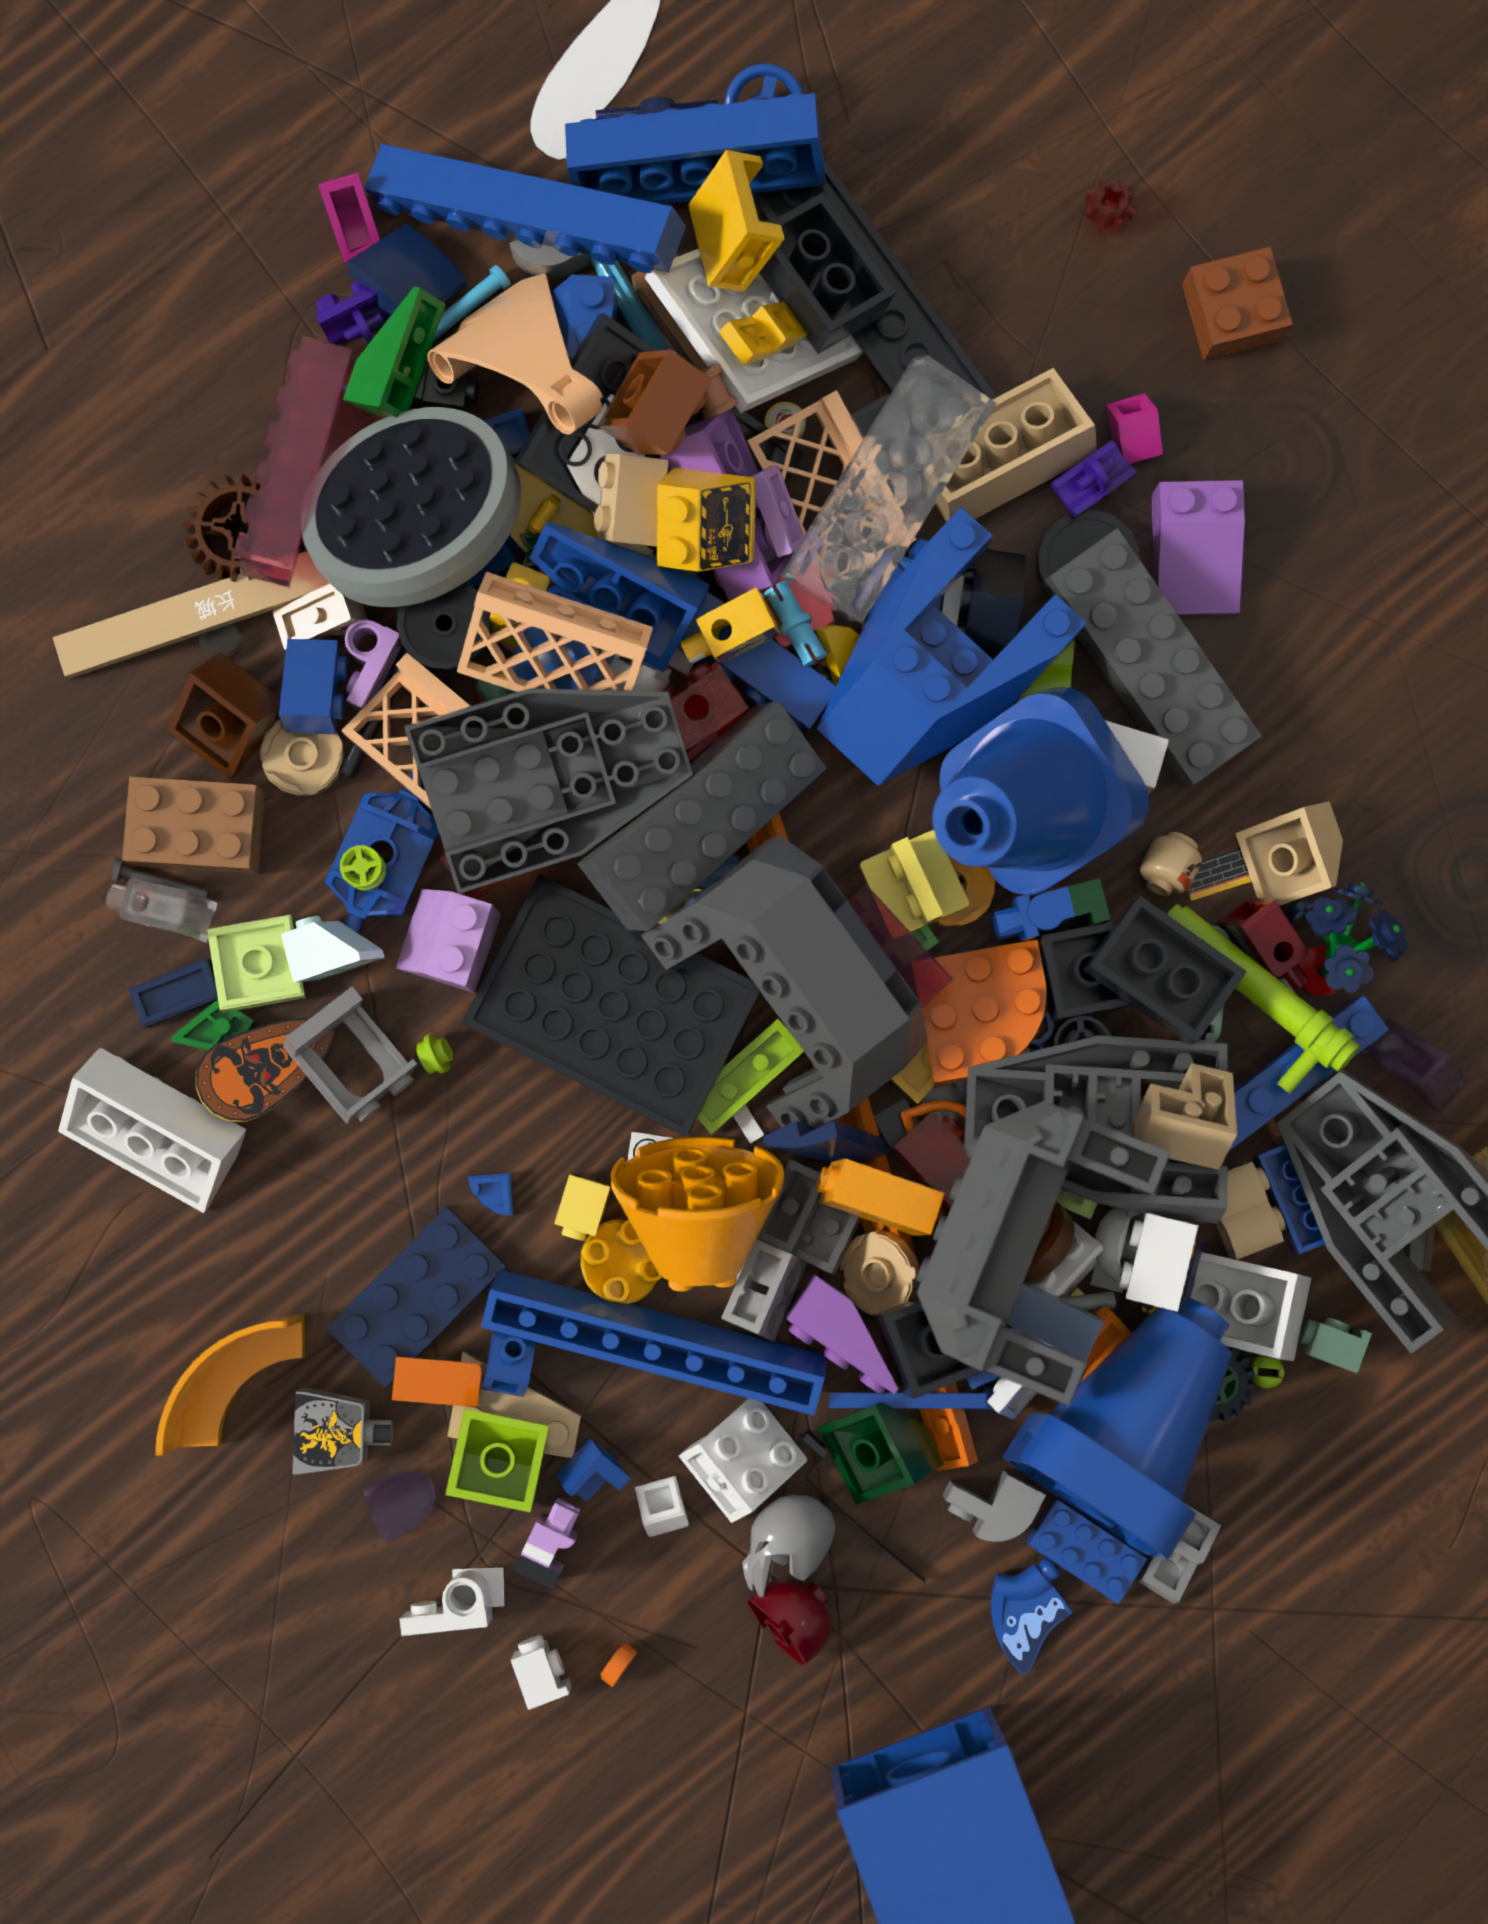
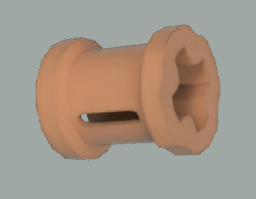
M720 363L700 369V371L712 379L706 389L708 398L703 405L704 409L701 411L704 419L720 415L738 403L734 396H730L720 375L723 370Z

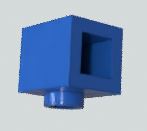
M494 1331L490 1341L482 1389L524 1397L529 1385L536 1342Z

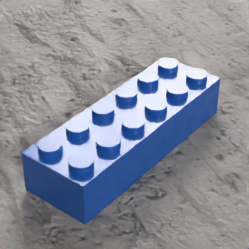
M793 93L786 97L770 99L752 98L744 102L722 105L711 103L697 108L681 110L671 108L656 113L624 114L616 118L583 119L579 122L565 124L567 170L572 185L659 204L691 201L726 150L761 157L763 166L750 183L752 194L826 185L823 139L815 93Z

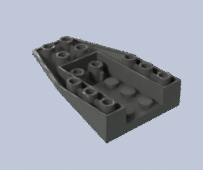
M529 688L405 725L404 727L458 894L583 855L693 775L668 692Z

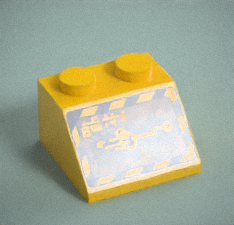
M674 467L657 484V566L698 572L752 562L754 560L756 478Z

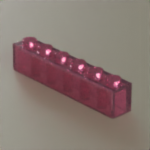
M302 336L299 350L291 349L286 374L291 375L288 387L281 385L279 389L276 410L281 411L278 423L270 422L265 446L271 447L268 460L260 458L255 477V483L261 484L257 497L249 496L244 520L250 521L247 534L239 533L235 546L234 557L240 559V575L290 588L303 542L302 530L318 473L325 461L344 392L343 387L346 384L350 370L352 349Z

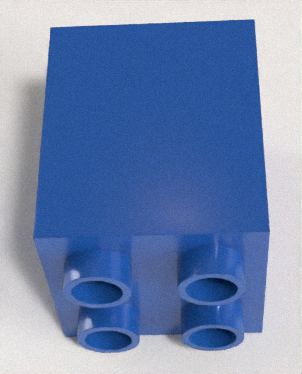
M990 1706L830 1767L837 1813L879 1924H1075L1008 1744Z

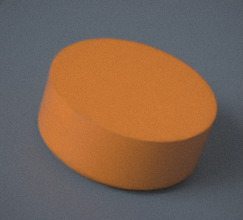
M623 1643L603 1669L600 1679L613 1688L632 1663L638 1651L629 1644Z

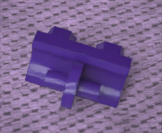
M354 280L351 285L354 295L339 301L336 294L329 293L316 302L319 313L315 314V317L332 348L345 341L349 343L362 335L367 345H369L374 338L371 331L385 324L384 321L388 320L391 314L379 307L378 293L357 280Z
M1111 440L1053 481L1051 487L1073 517L1077 518L1132 479L1137 472L1124 459L1115 442Z

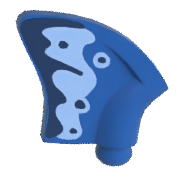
M1043 1558L1038 1565L1034 1563L1017 1575H1006L997 1572L991 1591V1616L997 1639L1010 1662L1022 1674L1028 1673L1043 1641L1052 1628L1072 1614L1064 1598L1051 1583L1060 1576V1570L1049 1558Z

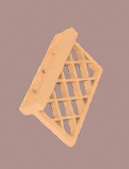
M837 390L746 441L761 470L778 464L783 480H785L787 472L809 479L803 502L790 499L793 505L801 507L798 520L807 542L803 548L808 558L814 560L821 582L826 590L888 556L890 553L917 540ZM814 413L823 427L819 444L797 438L801 420ZM794 425L791 436L780 433ZM827 436L834 449L825 446ZM771 437L789 441L784 463L779 464L767 460L759 444ZM795 444L817 450L811 473L789 467ZM823 452L840 458L843 469L839 481L817 475ZM847 473L854 486L845 483ZM815 481L837 487L831 510L809 504ZM843 489L858 493L862 499L863 506L859 519L837 512ZM807 509L829 516L823 539L806 533L803 521ZM867 511L874 523L865 521ZM835 518L857 524L851 547L829 541ZM863 526L878 530L886 547L873 554L858 550L857 545ZM812 542L821 544L819 554ZM827 546L849 553L845 569L830 577L823 564ZM855 555L865 557L863 560L852 565Z
M486 572L474 604L475 608L457 672L516 692L529 688L557 689L552 680L569 673L580 690H604L611 687L612 690L632 691L653 627ZM483 611L500 615L508 627L490 634L482 621ZM531 626L542 629L549 641L532 648L522 630ZM477 633L481 636L478 640H476ZM513 635L523 652L506 659L496 642ZM573 640L584 643L591 654L573 661L563 644ZM487 646L497 663L485 667L470 662L473 651ZM555 649L564 666L547 672L537 656ZM618 654L633 659L630 669L614 675L605 658ZM529 660L538 677L531 680L518 678L512 666ZM596 662L606 679L588 686L578 669ZM626 681L625 687H624V690H623V688L621 687L620 683Z
M406 653L396 664L399 671L342 729V732L431 809L426 791L420 786V772L417 769L414 756L413 764L394 765L391 762V747L407 746L410 744L407 737L390 738V719L412 717V723L419 722V717L439 716L469 707L470 705L411 655ZM403 686L412 694V708L390 710V698ZM419 701L426 707L419 708ZM383 720V739L365 740L358 734V731L368 721ZM375 748H383V755ZM405 773H413V780Z

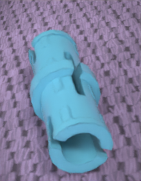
M785 580L776 584L783 597V601L780 600L773 587L766 590L764 596L768 599L782 624L779 627L783 636L788 635L802 661L803 667H808L815 664L808 650L809 646L819 661L826 657L828 653L824 650L809 624L812 618L808 612L802 611L789 587L788 581Z

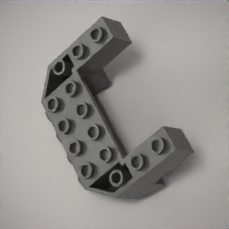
M1044 1101L985 1125L981 1135L976 1133L972 1139L966 1158L971 1159L964 1176L959 1174L950 1194V1199L954 1200L948 1217L944 1215L941 1217L933 1240L938 1242L932 1257H925L917 1276V1281L921 1282L917 1294L941 1352L980 1371L986 1370L1063 1404L1071 1405L1088 1361L1006 1327L1071 1163L1155 1196L1171 1153L1088 1120L1080 1114Z

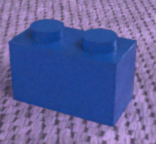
M287 638L279 716L286 733L336 734L337 719H344L345 697L344 694H340L341 681H347L349 674L348 657L342 656L337 640Z

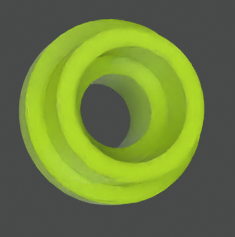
M434 1033L425 1035L423 1041L416 1046L422 1066L429 1074L448 1072L450 1070V1061L453 1060V1052L448 1041L444 1037L439 1038Z

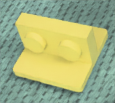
M934 830L911 840L908 837L893 843L889 850L860 863L863 876L893 939H898L958 912L969 905V900L947 853L940 846Z

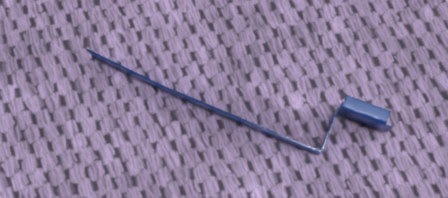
M983 1386L984 1391L982 1393H928L916 1399L907 1397L904 1393H896L895 1395L893 1393H882V1395L879 1393H829V1408H867L882 1402L891 1408L994 1409L987 1403L994 1394V1386Z

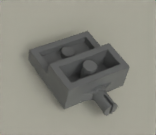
M789 1159L784 1170L783 1188L757 1238L835 1275L862 1218L818 1203L821 1193L815 1191L820 1173Z

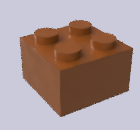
M1271 246L1192 266L1182 283L1203 361L1283 341L1293 325Z
M672 350L640 352L597 426L637 454L669 455L670 452L675 451L683 442L687 432L684 427L691 415L699 412L708 398L706 389L712 379Z

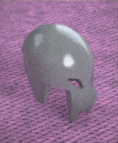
M786 1495L766 1505L756 1517L751 1526L750 1553L742 1564L749 1589L753 1591L754 1585L760 1598L764 1596L771 1560L782 1566L790 1563V1574L797 1579L805 1581L825 1558L832 1544L836 1525L831 1511L820 1500L807 1495ZM768 1542V1544L762 1549L764 1543Z

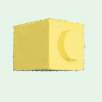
M569 1175L554 1223L563 1227L562 1235L585 1241L588 1234L596 1236L612 1186Z

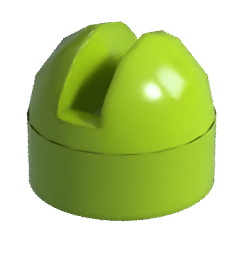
M1260 1354L1254 1357L1249 1364L1250 1368L1254 1369L1256 1376L1253 1377V1383L1261 1388H1275L1284 1378V1366L1277 1358ZM1258 1367L1278 1369L1277 1376L1258 1375Z

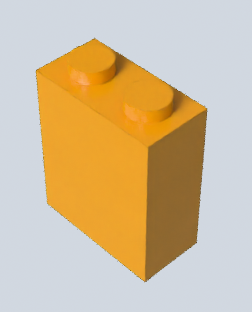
M848 1159L831 1162L829 1168L823 1167L815 1191L821 1193L818 1201L820 1204L913 1236L932 1234L944 1196L943 1192Z

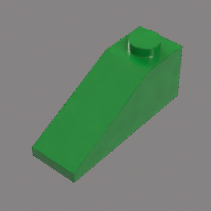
M414 286L356 360L343 400L370 415L383 418L388 416L397 418L401 412L410 410L446 304L422 288Z

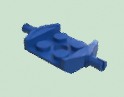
M420 775V786L423 789L424 785ZM406 787L405 791L400 789L399 793L375 792L363 795L326 877L325 883L347 907L346 912L349 915L344 924L359 933L363 921L367 920L368 917L405 916L406 910L404 909L437 835H440L435 820L419 803L420 799ZM381 842L389 843L393 848V857L386 864L385 879L377 888L370 891H361L352 887L343 879L340 872V860L349 848L356 845H366L373 848Z

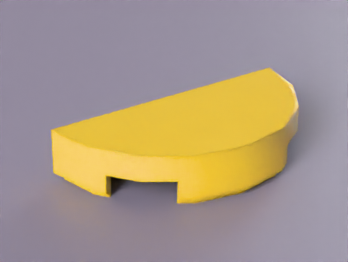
M825 625L817 628L816 632L821 645L828 653L825 658L834 685L837 686L860 635L849 627Z

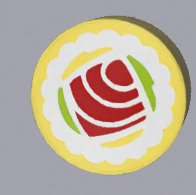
M779 402L768 410L765 416V426L771 428L802 409L791 402ZM806 418L801 420L797 438L801 439L804 435ZM794 425L780 433L791 436Z

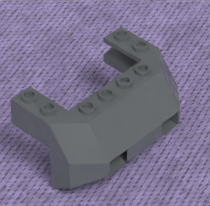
M780 835L762 841L725 877L677 905L652 929L645 931L641 935L666 970L721 938L726 943L816 1067L790 1080L782 1088L786 1094L771 1101L766 1106L781 1127L798 1121L817 1128L849 1113L902 1071L928 1041L922 1004L820 863Z

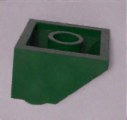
M882 1402L818 1427L856 1505L913 1485L944 1464L926 1426Z

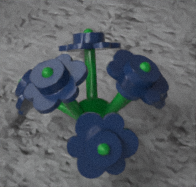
M1360 882L1358 885L1349 883L1347 890L1335 889V892L1353 898L1350 907H1348L1347 901L1343 898L1331 900L1322 894L1314 901H1311L1308 896L1301 901L1296 900L1293 903L1294 907L1288 911L1292 916V919L1289 921L1291 926L1304 918L1312 927L1313 932L1319 935L1326 943L1327 948L1324 953L1326 960L1324 961L1323 975L1326 977L1327 985L1335 990L1344 987L1349 993L1356 992L1359 989V984L1370 982L1374 976L1372 967L1367 964L1369 962V955L1366 950L1379 947L1386 950L1388 958L1395 962L1399 960L1400 955H1403L1404 950L1407 949V941L1402 924L1396 918L1391 917L1384 909L1377 911L1375 916L1369 920V924L1374 930L1371 938L1358 943L1356 939L1350 936L1354 923L1357 920L1362 900L1381 906L1383 904V901L1372 898L1374 890L1366 888V884Z

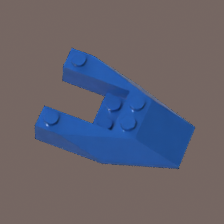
M962 507L930 539L872 608L817 727V730L878 787L964 741L1008 710L1083 631L1087 624L1085 620L1055 594L998 656L992 660L939 611L934 604L990 546L992 535Z

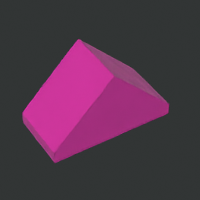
M358 172L318 184L344 263H347L348 260L380 240L370 204Z

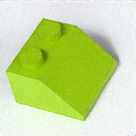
M464 1409L445 1495L531 1513L549 1426Z

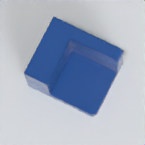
M591 1437L586 1440L556 1474L557 1479L571 1496L577 1494L585 1501L590 1500L606 1481L620 1491L631 1478L620 1461Z

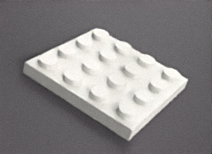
M698 248L674 258L669 273L652 270V273H647L645 276L646 281L705 364L709 366L720 363L723 369L720 375L730 396L736 398L738 403L735 406L740 413L857 360L862 354V350L851 335L820 354H817L805 337L802 341L771 357L743 366L719 331L731 320L751 317L762 305L780 302L760 273L745 292L709 287Z

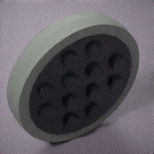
M426 407L404 411L397 418L388 416L362 429L343 443L322 465L304 499L301 512L303 541L314 565L321 575L347 598L362 604L378 607H399L421 603L441 596L462 585L484 568L501 549L513 529L520 508L521 485L512 456L503 441L487 423L473 414L443 407Z

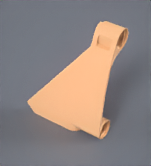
M546 273L520 280L462 321L458 332L431 349L428 353V362L433 373L442 382L447 384L454 382L475 366L480 365L526 385L538 397L555 427L565 434L575 432L597 416L602 409L600 398L603 395L599 388L588 378L572 369Z

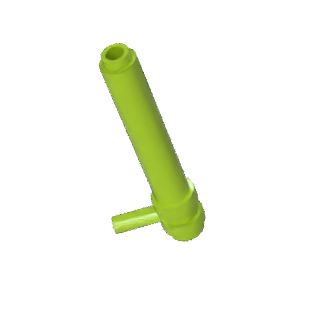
M1177 904L1167 913L1168 916L1245 969L1247 972L1235 989L1295 1037V1043L1305 1050L1276 1083L1284 1091L1291 1094L1318 1062L1327 1069L1332 1067L1337 1072H1340L1356 1055L1361 1046L1353 1040L1355 1036L1346 1028L1340 1030L1333 1024L1334 1019L1323 1010H1315L1188 906L1182 908Z

